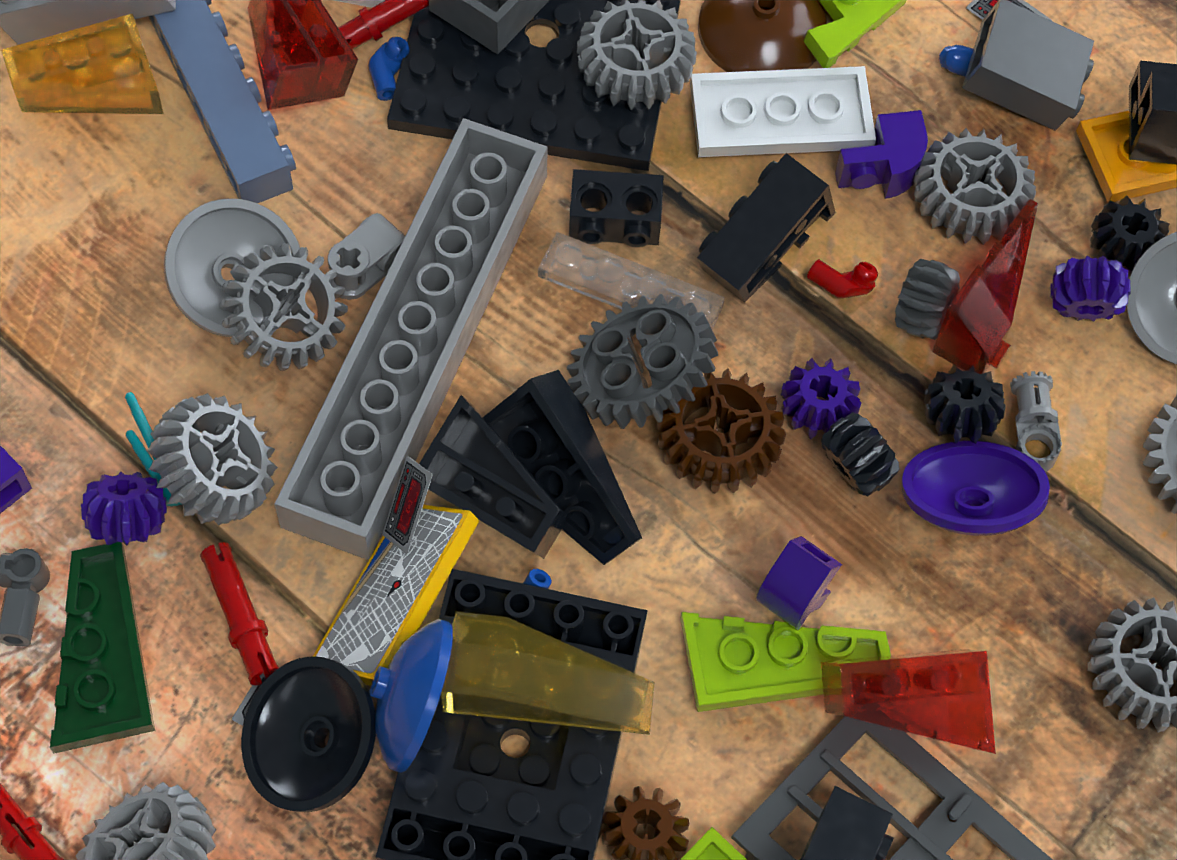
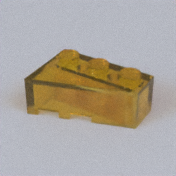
M133 13L1 49L9 78L22 112L164 114L159 92Z

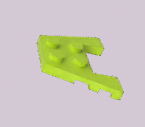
M819 0L834 21L808 30L803 42L823 68H830L836 63L842 53L853 49L859 43L861 37L871 29L874 31L905 5L907 0Z

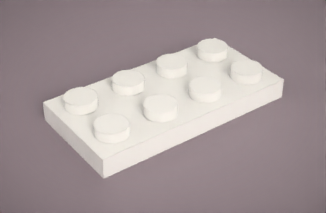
M865 66L692 74L690 79L698 157L840 151L846 148L875 146L876 136Z

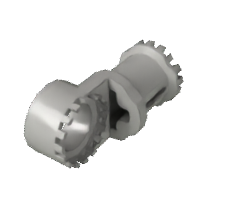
M1031 371V376H1028L1027 372L1023 373L1024 378L1019 375L1016 376L1017 379L1013 378L1012 382H1010L1011 392L1017 396L1019 413L1015 416L1018 437L1015 450L1035 460L1047 472L1057 461L1062 446L1058 413L1052 409L1049 392L1053 388V380L1051 376H1047L1046 373L1043 374L1040 371L1037 375L1035 371ZM1032 440L1042 441L1049 447L1051 454L1045 458L1034 457L1026 450L1025 444Z

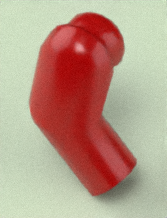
M820 259L812 265L807 274V279L841 299L867 295L876 286L874 281L878 277L877 269L868 262H860L854 267L853 271L840 273Z

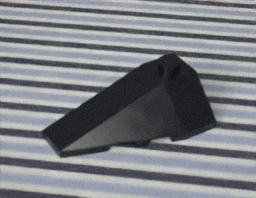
M559 370L529 379L484 416V419L569 517L562 530L603 565L609 563L642 539L589 417Z

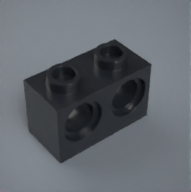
M573 169L569 239L580 240L587 244L615 242L625 243L632 247L659 245L664 175ZM588 208H597V209H599L600 211L591 212V211H588V210H586V209H588ZM633 211H642V212H644V213H646V214L636 215V214H633V213H631V212H633Z

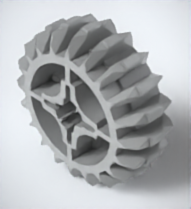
M622 0L620 6L607 1L604 12L593 11L590 22H584V26L581 29L580 40L577 42V53L579 54L578 67L580 72L584 73L586 85L595 86L598 98L610 94L613 106L620 100H626L632 110L636 102H644L647 108L650 109L655 98L666 104L670 98V93L680 94L684 83L689 82V79L692 77L697 52L695 51L694 32L688 31L687 19H677L678 14L675 7L664 11L662 10L663 6L660 0L653 5L646 4L645 0H638L637 3Z
M967 128L960 133L959 138L948 132L942 142L934 141L929 147L928 152H925L922 164L916 170L913 180L916 187L914 192L915 202L921 203V216H932V229L940 226L946 227L947 239L955 233L962 234L965 244L971 240L972 236H977L984 245L989 241L991 235L1001 241L1006 236L1007 231L1015 232L1020 227L1022 220L1028 217L1032 208L1031 203L1036 195V186L1033 185L1035 171L1027 169L1029 165L1028 156H1016L1018 152L1017 143L1006 147L1002 144V134L993 140L986 138L984 129L978 133V136H972ZM941 176L948 181L947 186L953 191V194H950L945 188ZM996 178L1003 184L1007 195L1001 191L1003 186L998 183Z
M283 243L279 247L277 255L270 245L263 246L260 250V257L253 252H249L243 258L245 266L236 264L231 269L230 273L235 280H227L222 286V290L231 297L222 299L219 307L224 311L233 312L232 315L222 321V325L224 328L237 327L238 332L230 339L231 344H239L244 339L249 344L244 350V357L249 359L259 351L262 353L260 358L261 367H268L274 357H276L277 366L280 371H285L289 368L291 359L298 369H302L308 365V356L317 362L325 356L323 347L327 349L335 347L337 340L332 333H341L345 329V324L337 317L347 313L348 306L335 302V299L345 293V288L342 286H331L330 282L337 276L336 270H329L324 274L319 269L324 263V257L318 256L311 263L307 261V247H301L294 257L288 243ZM271 273H283L297 279L292 285L280 286L272 280L267 283L261 276ZM308 289L312 292L317 304V321L313 318L315 313L307 307L305 302V294ZM294 292L295 295L289 302L288 313L286 315L283 314L274 322L273 319L279 312L280 301L287 299ZM250 293L255 296L253 301L263 311V320L260 326L257 325L250 311ZM278 328H288L296 334L301 331L309 338L297 342H285L271 336Z
M208 393L195 399L193 397L186 398L175 405V408L172 407L166 411L159 420L160 423L155 426L154 431L151 433L155 441L151 443L147 452L155 457L156 460L152 462L149 470L159 473L162 478L156 488H167L172 495L168 504L178 502L183 504L184 517L197 513L201 524L214 520L217 525L227 524L232 520H241L263 504V501L267 498L266 494L275 485L270 477L278 467L268 460L275 449L266 446L263 441L268 431H258L254 426L256 416L245 417L242 414V403L229 407L225 395L212 399Z
M1154 597L1148 599L1143 608L1134 600L1126 605L1124 611L1118 608L1113 610L1107 618L1108 622H1101L1095 631L1097 638L1092 640L1088 648V652L1095 657H1092L1087 664V671L1098 674L1092 682V690H1106L1108 694L1103 699V707L1112 706L1116 703L1121 707V710L1118 712L1119 720H1125L1132 714L1136 716L1137 729H1144L1150 720H1152L1158 733L1165 731L1170 723L1177 729V696L1170 697L1169 692L1173 685V680H1177V613L1174 600L1167 602L1161 610ZM1143 634V641L1139 645V649H1132L1130 653H1120L1122 640L1129 636ZM1149 658L1150 660L1156 661V663L1151 664L1149 662ZM1161 665L1163 671L1157 669L1156 666Z
M162 782L154 789L145 785L140 789L138 795L132 796L126 793L121 804L116 807L109 805V813L103 819L94 820L96 828L92 833L82 838L86 847L76 854L77 860H208L206 854L216 847L212 839L216 829L212 825L210 816L206 813L207 809L197 797L193 798L187 790H183L179 785L169 787Z

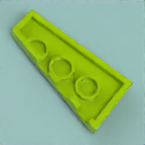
M681 612L680 620L697 712L893 685L896 680L886 631L824 625L820 629L800 627L797 630L787 622L782 621L765 624L744 622L745 618L724 616L723 619L699 617L698 613Z

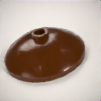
M705 0L700 10L698 32L701 44L707 55L726 72L808 69L817 59L803 41L808 30L827 24L824 10L818 0Z

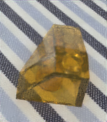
M456 612L452 625L451 655L441 692L443 712L650 734L655 682L508 617Z

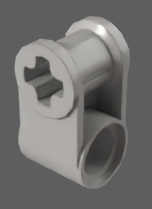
M379 213L372 214L366 218L356 230L335 244L329 251V269L337 271V276L330 284L332 287L342 286L345 288V293L340 297L342 299H358L387 275L405 238L401 231Z

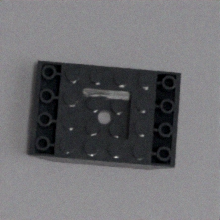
M452 569L439 619L450 622L453 628L452 649L444 685L430 727L416 757L406 771L398 772L375 857L376 860H595L648 610ZM511 735L523 736L528 740L530 749L522 757H509L501 749L504 739Z

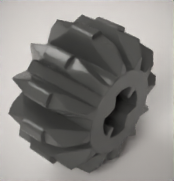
M919 259L915 262L913 267L909 269L907 278L903 282L901 293L898 296L899 301L895 309L896 326L907 331L910 335L920 338L937 339L942 334V331L946 329L948 320L952 316L954 305L957 302L956 298L960 289L959 272L935 260Z

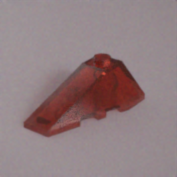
M1032 199L1027 202L1009 225L1000 243L996 242L990 249L983 265H978L946 312L932 352L964 371H967L972 365H974L978 374L985 373L990 365L997 369L1011 347V344L1005 342V339L1013 322L1038 203Z

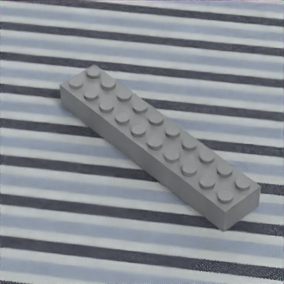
M464 118L462 119L274 504L280 528L366 560L370 559L383 533L406 456L416 461L547 178V146Z

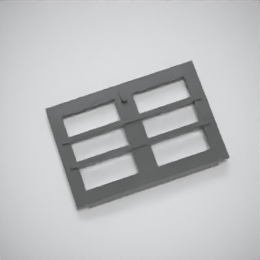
M865 697L848 712L731 837L746 851L745 858L747 860H796L769 835L797 805L814 821H818L823 809L807 795L829 771H832L863 800L893 814L890 823L908 840L890 860H953L946 852L970 825H973L1012 860H1053ZM865 733L943 799L918 828L840 761ZM948 815H949V818H950L951 820H956V821H955V822L949 821Z

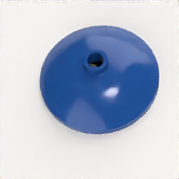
M436 619L425 624L402 643L388 668L379 666L375 673L370 689V696L378 698L375 714V731L382 757L389 769L402 773L411 765L433 719L444 685L452 649L453 628L452 624L448 621Z

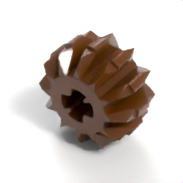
M639 786L633 789V803L626 797L618 795L614 801L618 812L607 811L603 818V823L611 829L602 834V843L607 846H616L611 853L610 859L624 860L628 857L630 860H678L674 851H686L689 840L681 833L688 830L690 825L688 818L675 816L681 806L678 799L671 800L663 805L661 803L663 797V790L661 788H656L653 791L652 799H645L644 791ZM643 824V828L646 829L647 824H650L656 828L654 838L648 839L647 833L644 839L636 835L637 825Z

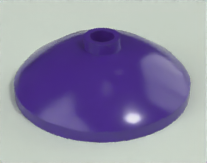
M958 441L957 444L949 442L931 447L912 458L905 467L902 476L904 499L916 514L936 527L964 535L988 536L1016 530L1038 517L1045 509L1049 499V479L1043 468L1035 460L1018 450L990 442L977 441L975 444L972 441Z

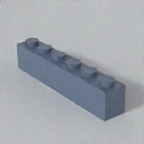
M176 0L175 10L148 17L238 199L258 204L293 190L291 171L296 170V164L287 144L279 146L275 138L279 135L271 112L269 110L261 111L258 103L262 102L258 87L253 77L245 79L241 71L245 69L244 62L236 44L228 46L224 38L228 36V32L219 11L211 13L208 5L212 4L211 0Z

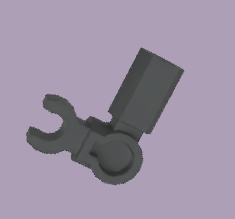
M19 549L13 553H3L0 557V586L7 588L0 612V643L7 646L28 647L31 644L40 601L38 592L47 586L50 579V571L40 555L32 549Z

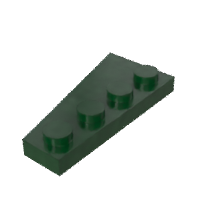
M116 542L112 545L104 544L72 551L65 607L67 614L65 636L62 637L60 651L62 659L59 685L56 686L54 704L56 707L54 730L51 731L50 749L53 754L155 731L122 542Z

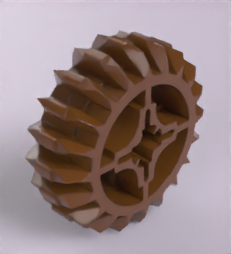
M729 368L723 372L722 378H715L712 372L704 373V378L708 385L691 389L696 399L692 402L682 398L678 401L680 407L678 414L667 408L663 410L662 422H657V430L661 433L658 436V446L662 450H667L664 456L666 465L678 464L676 475L679 479L692 474V485L695 489L701 486L703 481L710 482L713 494L719 491L720 484L727 483L728 488L734 494L739 489L740 480L752 488L756 484L757 474L766 477L771 472V462L776 463L780 459L782 452L780 446L784 444L786 437L785 429L781 428L784 423L783 412L775 411L778 403L776 396L763 397L765 393L763 382L750 387L748 385L749 377L747 373L742 375L739 381L731 379L732 374ZM708 407L705 416L694 418V423L684 424L685 420L692 413L701 408ZM715 420H716L718 427L714 430V425H715ZM718 428L724 429V433L718 432ZM726 432H728L727 442L724 436ZM759 437V440L752 448L735 456L737 445L747 443L748 438Z

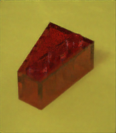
M250 0L247 9L267 109L272 110L345 96L358 58L321 0Z
M959 649L821 662L825 713L964 748L996 754L987 651Z

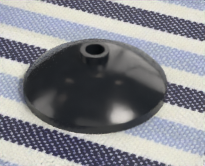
M315 656L299 658L281 666L261 684L252 698L245 715L242 728L241 750L248 778L256 791L265 800L276 807L289 811L314 812L325 809L340 801L356 786L369 764L376 739L375 708L365 683L346 665L325 657ZM330 733L328 743L325 745L326 736Z

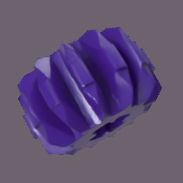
M1087 255L1084 259H1068L1067 263L1056 266L1055 273L1053 274V283L1050 285V297L1053 299V308L1058 310L1060 315L1075 317L1077 321L1090 319L1094 322L1099 318L1109 320L1113 318V315L1125 312L1129 295L1131 294V280L1128 277V270L1122 267L1121 262L1117 260L1107 261L1104 256L1090 258Z
M813 358L806 362L805 369L795 366L790 372V381H786L782 386L781 396L785 399L781 408L783 415L793 416L791 423L793 430L803 426L808 427L810 439L817 435L818 430H823L826 433L831 428L830 426L841 417L845 418L852 412L858 414L861 407V401L857 397L860 392L859 381L849 380V366L839 371L834 370L831 358L825 362L824 367H819ZM817 397H822L825 400L817 399Z
M120 471L116 476L104 474L101 475L100 481L88 483L86 493L83 494V503H81L82 520H84L85 528L90 532L91 538L96 540L105 539L107 545L124 542L128 546L131 541L147 542L149 535L161 533V525L165 522L164 514L167 513L166 497H163V488H156L158 485L157 480L152 477L143 478L140 472L124 475Z

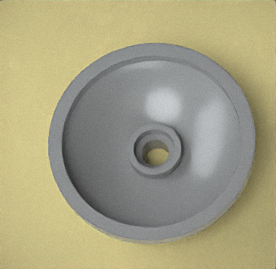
M229 198L208 202L187 214L169 238L164 255V275L168 291L179 310L195 325L216 335L233 337L238 332L237 327L224 328L222 325V321L232 315L233 312L224 311L219 307L222 299L231 297L222 290L226 280L221 276V269L225 267L232 269L236 264L245 266L243 258L249 252H253L260 257V250L265 245H270L277 255L279 247L283 243H288L293 257L300 249V245L288 225L278 215L260 204L243 199ZM271 273L261 276L267 283L272 280L280 286L292 285L297 279L283 273ZM294 292L287 299L280 301L281 305L278 308V314L273 319L274 322L283 314L286 315L288 313L287 309L290 306V300L295 295ZM250 293V311L255 322L260 326L263 320V311L253 301L255 296Z
M1177 232L1154 243L1138 260L1130 276L1131 294L1127 304L1130 322L1142 343L1154 354L1173 364H1177Z

